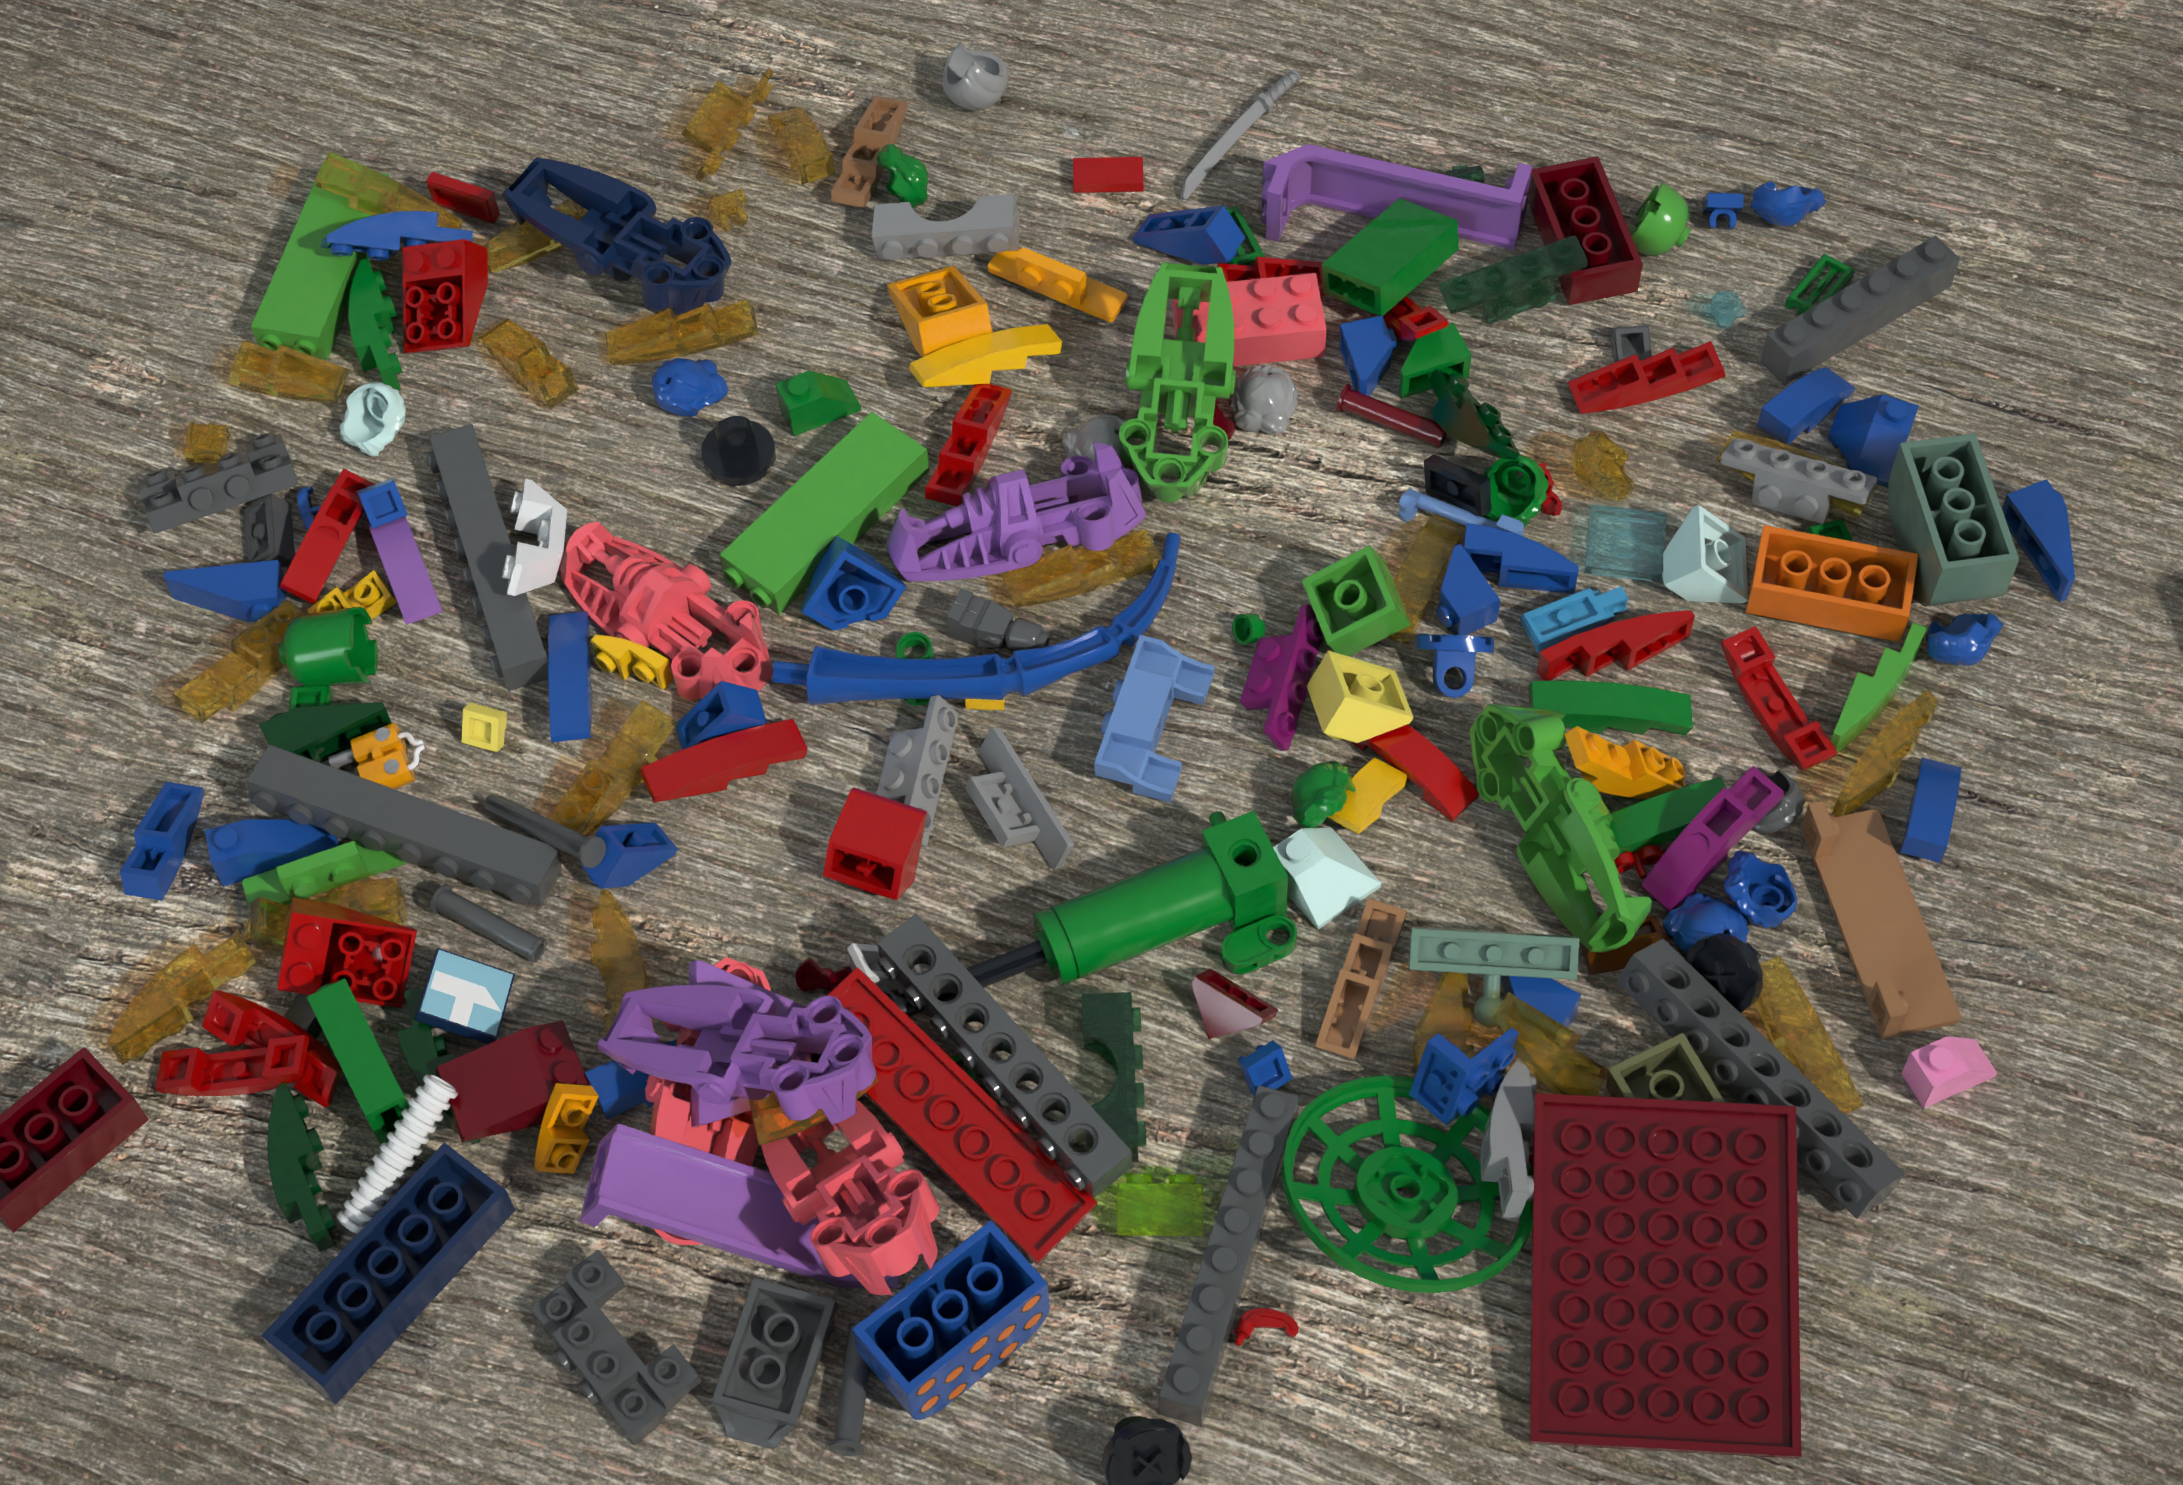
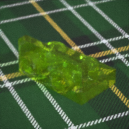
M1127 1173L1126 1181H1118L1117 1235L1203 1236V1182H1194L1195 1174H1169V1182L1152 1181V1174Z

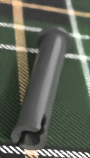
M448 884L440 886L431 899L430 912L434 914L442 913L524 956L531 962H537L545 951L546 939L540 938L452 892V887Z
M852 1320L848 1324L849 1332L834 1441H831L828 1447L829 1451L841 1456L852 1457L864 1453V1446L860 1442L870 1367L858 1354L852 1329L863 1320Z

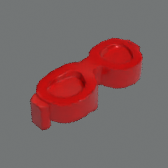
M1541 463L1539 466L1544 470L1545 478L1548 480V490L1546 491V500L1541 504L1540 511L1544 514L1557 516L1561 514L1562 503L1559 497L1552 492L1554 481L1550 471L1546 468V463Z
M1648 845L1640 848L1635 853L1630 851L1624 852L1614 862L1619 875L1635 867L1640 879H1644L1647 877V873L1643 865L1656 864L1665 851L1656 845Z

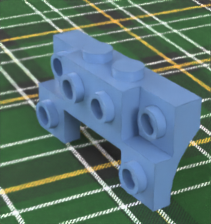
M1140 635L1124 681L1118 679L1112 698V701L1115 703L1113 712L1107 711L1102 722L1101 734L1104 737L1094 762L1095 776L1133 785V793L1171 803L1182 771V762L1160 756L1155 752L1173 699L1204 705L1215 674V666L1191 659L1171 648L1163 640Z

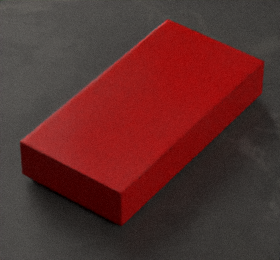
M1143 157L1073 158L1074 193L1144 192Z
M431 172L426 179L434 205L490 223H495L500 216L494 191L435 172Z

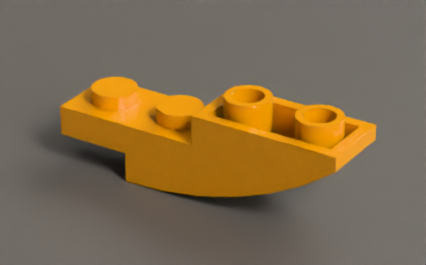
M1578 726L1564 734L1575 767L1580 770L1582 778L1591 782L1600 792L1622 797L1649 799L1686 786L1684 780L1686 778V771L1681 762L1674 757L1672 758L1659 752L1654 747H1649L1637 740H1633L1622 747Z

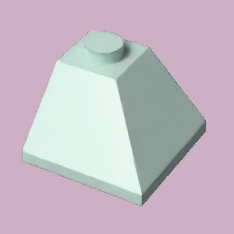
M1702 506L1692 507L1663 552L1662 579L1664 586L1687 601L1744 603L1748 601L1745 537Z
M1331 827L1301 828L1273 847L1288 875V897L1317 930L1381 888L1382 883Z

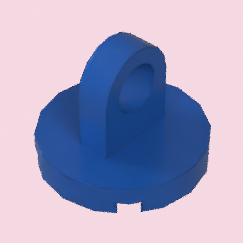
M1419 633L1417 635L1416 649L1434 650L1433 685L1443 696L1456 698L1467 694L1473 686L1476 652L1494 653L1493 637ZM1451 667L1458 668L1463 677L1461 685L1456 689H1450L1444 683L1445 672Z

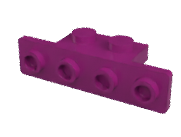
M1310 604L1301 605L1292 635L1259 638L1240 702L1247 710L1269 708L1264 725V733L1280 751H1287L1290 748L1293 735L1297 729V721L1302 704L1306 699L1307 684L1315 668L1316 657L1321 641L1324 638L1315 612Z

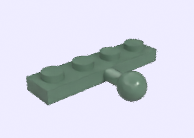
M1411 926L1409 970L1484 974L1483 996L1474 1005V1016L1482 1026L1492 1028L1499 1026L1507 1015L1506 1004L1500 998L1501 975L1577 980L1580 938L1578 936Z

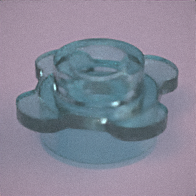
M1721 291L1713 296L1711 303L1703 305L1702 312L1705 316L1712 317L1720 328L1728 329L1737 318L1745 317L1747 309L1741 304L1740 298L1736 294L1729 291Z

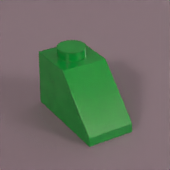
M1450 323L1448 327L1417 338L1400 371L1398 394L1401 399L1431 390L1432 387L1428 379L1436 369L1449 375L1454 372L1464 379L1469 378L1471 353L1454 323Z
M809 370L775 383L780 411L793 436L861 411V406L845 379Z

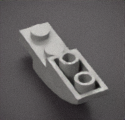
M1518 1057L1504 1077L1486 1122L1481 1143V1181L1498 1182L1502 1217L1520 1218L1526 1201L1531 1202L1534 1194L1533 1176L1527 1175L1526 1166L1529 1160V1143L1533 1136V1099L1536 1093L1535 1075H1530L1528 1057Z

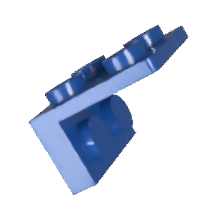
M1513 1027L1471 1059L1441 1034H1436L1427 1041L1409 1095L1446 1126L1460 1115L1464 1118L1467 1117L1477 1107L1480 1099L1487 1094L1492 1097L1498 1092L1505 1077L1503 1075L1505 1069L1516 1055L1514 1045L1519 1032Z

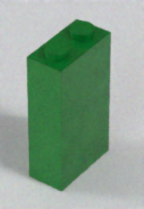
M1397 199L1321 264L1324 294L1375 315L1384 316L1459 250L1458 220L1407 200Z
M344 978L336 983L325 984L316 993L308 996L307 999L380 1145L388 1143V1133L390 1131L395 1132V1122L403 1119L401 1115L403 1109H409L410 1106L346 979Z

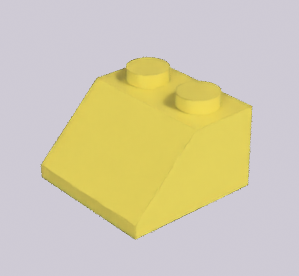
M1328 650L1307 684L1321 729L1324 734L1335 740L1344 739L1359 743L1410 724L1414 718L1395 670Z

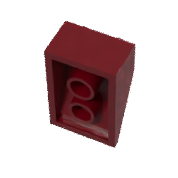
M563 1020L524 1028L439 1065L435 1070L437 1077L452 1085L458 1093L455 1099L450 1098L448 1102L451 1105L449 1109L462 1142L541 1125L556 1083L589 1086Z

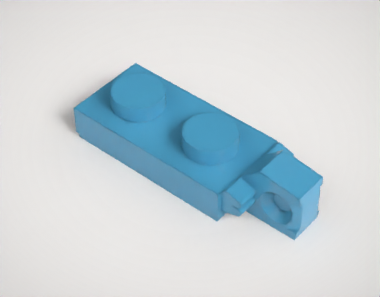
M1622 586L1603 594L1599 590L1592 591L1591 588L1524 613L1521 616L1520 624L1536 651L1540 652L1574 635L1611 623L1615 620L1616 615L1627 610L1629 598Z

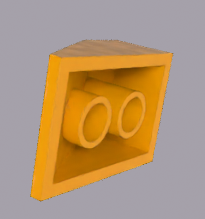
M954 265L887 284L890 297L915 350L921 357L943 347L979 335L992 333L987 302Z

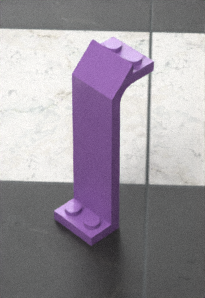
M1306 144L1263 162V211L1261 223L1266 224V239L1279 242L1290 213L1298 206L1313 204L1376 218L1397 199L1401 198L1458 220V238L1514 250L1527 211L1533 166L1518 163L1514 177L1508 176L1505 187L1501 188Z
M617 1124L599 1142L579 1222L596 1227L607 1215H613L841 1288H865L853 1274L835 1277L828 1273L810 1240L811 1231L820 1222L815 1218L803 1226L800 1222L795 1223L781 1200L784 1196L771 1173L621 1124ZM900 1276L884 1277L890 1289H898Z

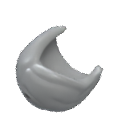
M959 42L951 51L945 63L943 89L947 98L962 108L979 111L994 105L1005 92L1008 75L1004 61L999 56L990 52L968 50L963 43Z

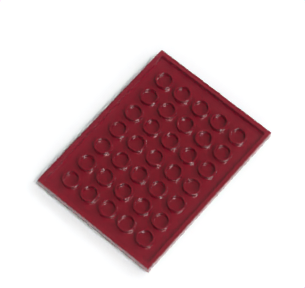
M1535 1093L1533 1104L1534 1194L1532 1198L1529 1444L1799 1459L1802 1454L1796 1106Z

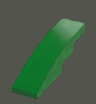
M1573 680L1531 681L1528 685L1529 707L1552 709L1566 714L1562 719L1565 727L1575 728L1578 726L1596 734H1601L1607 727L1640 735H1643L1649 728L1686 735L1693 729L1690 694L1612 682Z
M1718 777L1685 786L1611 813L1613 820L1610 822L1609 829L1615 835L1614 841L1620 849V854L1627 851L1635 853L1644 846L1676 840L1700 811L1724 787L1726 788L1722 778Z

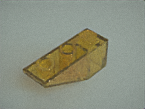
M1443 972L1415 1029L1412 1047L1414 1077L1416 1076L1427 1041L1438 1033L1450 1043L1456 1045L1470 1059L1475 1056L1474 1045H1466L1465 1032H1471L1472 1027L1470 1007H1463L1462 995L1468 994L1467 973Z

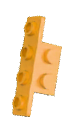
M1025 247L1017 251L996 253L988 264L989 273L1107 322H1113L1128 301V294L1126 292L1086 276V272Z

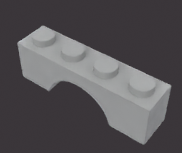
M1015 194L981 196L967 213L948 221L927 220L913 210L910 202L874 204L872 240L878 260L930 258L934 256L1000 253L1019 250L1020 214Z

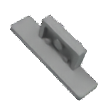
M1738 438L1731 440L1721 455L1720 460L1722 465L1755 474L1751 504L1824 524L1829 517L1832 496L1865 504L1877 485L1876 477L1860 471L1845 469L1827 464L1822 460H1813L1792 454L1786 450H1777L1756 444L1750 440Z
M940 695L930 697L923 728L891 734L876 795L928 811L921 847H925L928 844L958 723L957 711Z
M999 727L991 728L979 749V754L991 773L970 777L965 789L1002 848L1035 841L1051 868H1061L1074 843Z

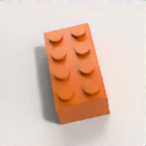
M1763 525L1756 551L1745 613L1901 642L1910 615L1918 554Z

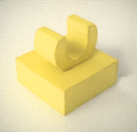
M470 702L463 708L461 743L498 752L504 746L507 712Z

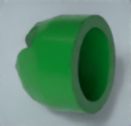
M1239 614L1233 620V636L1242 645L1256 643L1259 641V638H1263L1265 635L1266 624L1257 614Z

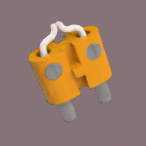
M394 722L350 740V749L328 757L331 767L334 768L357 761L360 777L396 789L416 781L413 769L418 765L419 753L425 747L422 739L414 740L410 733L401 732L397 723ZM404 738H407L413 746H418L414 750L412 763L407 757L409 753Z

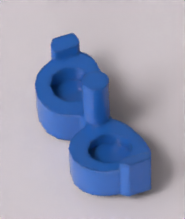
M312 486L300 489L298 493V506L307 531L314 520L313 515H316L321 507L312 508L310 496L314 493Z

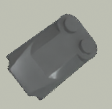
M753 1278L711 1401L720 1415L727 1437L775 1449L781 1440L797 1427L826 1340L831 1336L834 1329V1316L838 1307L835 1299Z

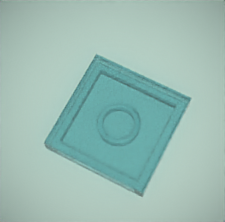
M1591 504L1584 574L1661 582L1667 513Z

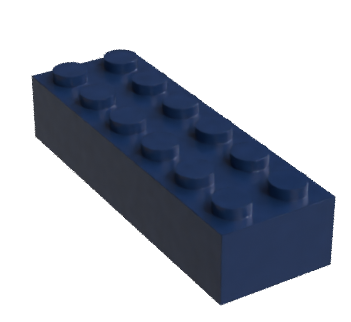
M444 1142L261 1335L275 1356L336 1405L516 1211L507 1191Z

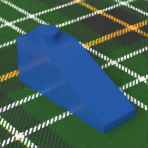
M1224 205L1150 214L1132 237L1135 244L1202 265L1225 264L1231 261L1236 256L1237 249L1246 238Z
M2046 479L2007 494L2002 511L2010 533L2057 600L2062 602L2067 599L2075 580L2068 511L2063 496L2058 491H2055Z
M278 560L164 572L163 578L175 600L246 622L265 623L275 619L286 618L287 591L279 588L285 575Z
M292 819L241 820L205 830L210 862L223 887L242 882L246 878L273 870L283 864L339 846L338 837L331 835L325 829L311 824L302 825Z

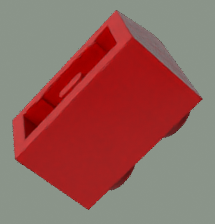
M853 787L849 792L829 839L823 876L897 901L914 883L928 811Z

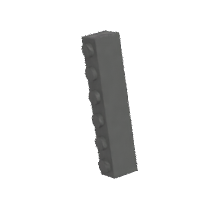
M1935 235L1768 333L1761 362L1783 385H1786L1951 287L1960 258Z

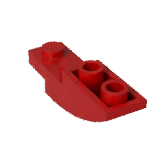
M343 468L315 516L279 588L315 604L364 513L357 491L375 485L374 483Z

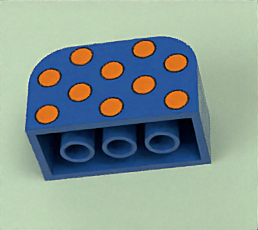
M990 1220L934 1264L931 1270L925 1271L852 1329L857 1352L913 1419L922 1420L928 1418L949 1405L1031 1338L1049 1313L1048 1283L993 1221Z

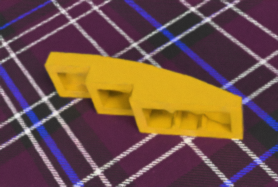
M1048 324L1015 327L979 335L943 347L911 362L909 370L922 387L990 384L992 371L1025 369L1027 356L1060 354L1063 341Z

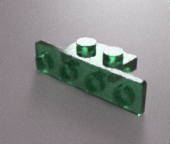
M1571 236L1441 282L1439 289L1450 314L1482 304L1483 314L1487 323L1490 324L1499 320H1507L1518 313L1532 308H1540L1549 302L1557 300L1554 278L1585 268L1588 265V261L1577 237Z

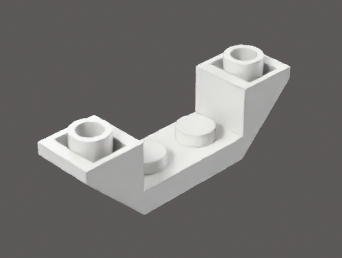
M529 479L524 480L521 493L514 491L510 513L516 514L514 529L537 534V541L539 543L538 546L518 542L514 556H506L502 578L508 579L507 594L512 596L554 583L564 550L567 509L533 480Z

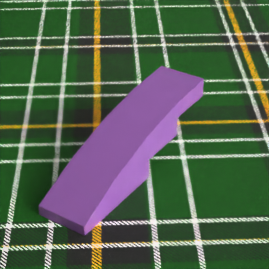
M364 514L405 624L408 625L443 612L406 516L372 529L366 514Z

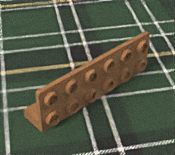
M1824 801L1809 803L1800 828L1881 1040L1959 1023L1961 1019L1960 1012L1880 811L1872 809L1835 817L1833 814L1829 815Z

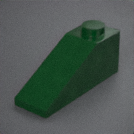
M383 702L296 707L285 713H278L272 716L268 721L259 724L268 745L321 763L328 760V757L350 749V740L392 724Z

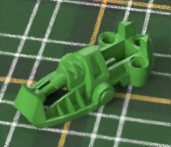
M1165 262L1161 264L1144 298L1134 332L1131 359L1126 364L1125 384L1128 385V390L1142 391L1138 418L1129 419L1120 427L1119 454L1125 462L1132 464L1134 471L1139 475V482L1150 495L1151 491L1154 492L1158 499L1167 503L1175 502L1181 499L1183 495H1187L1190 498L1204 486L1210 472L1221 469L1227 460L1228 436L1223 429L1213 425L1216 398L1230 399V394H1234L1236 370H1233V311L1228 286L1221 267ZM1168 299H1178V308H1183L1182 327L1177 329L1176 340L1164 339ZM1200 302H1210L1205 343L1195 342L1196 331L1192 329L1194 309L1199 310ZM1159 412L1165 414L1164 429H1171L1172 433H1179V430L1186 431L1187 418L1195 416L1191 456L1154 453ZM1132 438H1139L1144 443L1131 445L1127 441ZM1207 445H1214L1218 447L1219 450L1216 452H1207L1202 448ZM1171 475L1178 480L1174 483H1166L1161 478Z
M1488 704L1470 727L1472 756L1477 774L1476 784L1480 796L1488 803L1498 802L1502 810L1513 811L1523 830L1528 832L1517 846L1518 858L1545 902L1573 936H1578L1580 938L1579 941L1591 952H1608L1627 944L1651 911L1652 900L1650 897H1632L1630 894L1623 892L1618 878L1619 872L1614 862L1620 854V849L1614 841V833L1609 829L1610 822L1613 820L1612 814L1602 801L1598 789L1591 782L1583 778L1571 779L1556 753L1566 743L1564 735L1566 728L1562 722L1566 714L1552 709ZM1529 757L1532 762L1529 768L1523 761L1524 758ZM1586 872L1590 875L1608 906L1599 919L1584 877Z

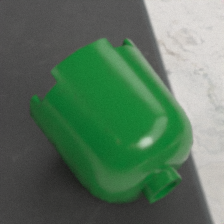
M362 607L299 616L288 625L283 642L279 644L280 661L283 665H286L294 680L305 686L370 683L368 675L376 674L378 664L377 640H369L366 625L372 624L371 617Z

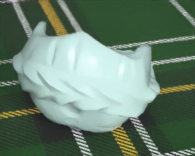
M370 382L358 387L346 399L347 411L345 412L344 421L340 424L339 434L341 440L349 445L358 446L361 452L373 457L378 456L379 452L384 450L385 445L393 441L395 435L405 422L406 410L403 397L399 395L398 390L383 383Z

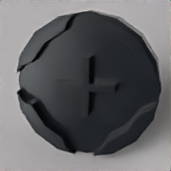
M731 416L720 421L707 434L702 444V461L709 476L713 479L716 477L729 486H745L761 480L767 474L766 471L770 468L771 464L773 467L776 460L775 443L769 430L743 416Z
M1716 933L1703 937L1688 949L1685 960L1740 1013L1747 1010L1758 1000L1763 988V972L1759 964L1761 954L1749 943H1744L1732 935Z
M1130 1416L1117 1422L1114 1428V1435L1104 1448L1101 1463L1108 1485H1173L1180 1477L1183 1481L1189 1473L1192 1455L1185 1435L1176 1424L1164 1419Z

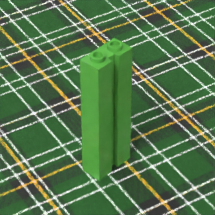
M322 164L251 325L259 349L270 353L280 352L286 354L289 349H293L297 355L306 359L318 358L328 360L349 310L350 289L360 261L367 258V253L353 252L352 256L331 254V249L321 248V241L327 234L344 225L370 216L390 213L396 195L389 174Z
M871 411L719 554L723 578L733 588L738 589L740 587L744 591L751 590L749 594L761 608L768 607L780 615L809 587L816 566L836 536L854 544L930 471L927 448Z

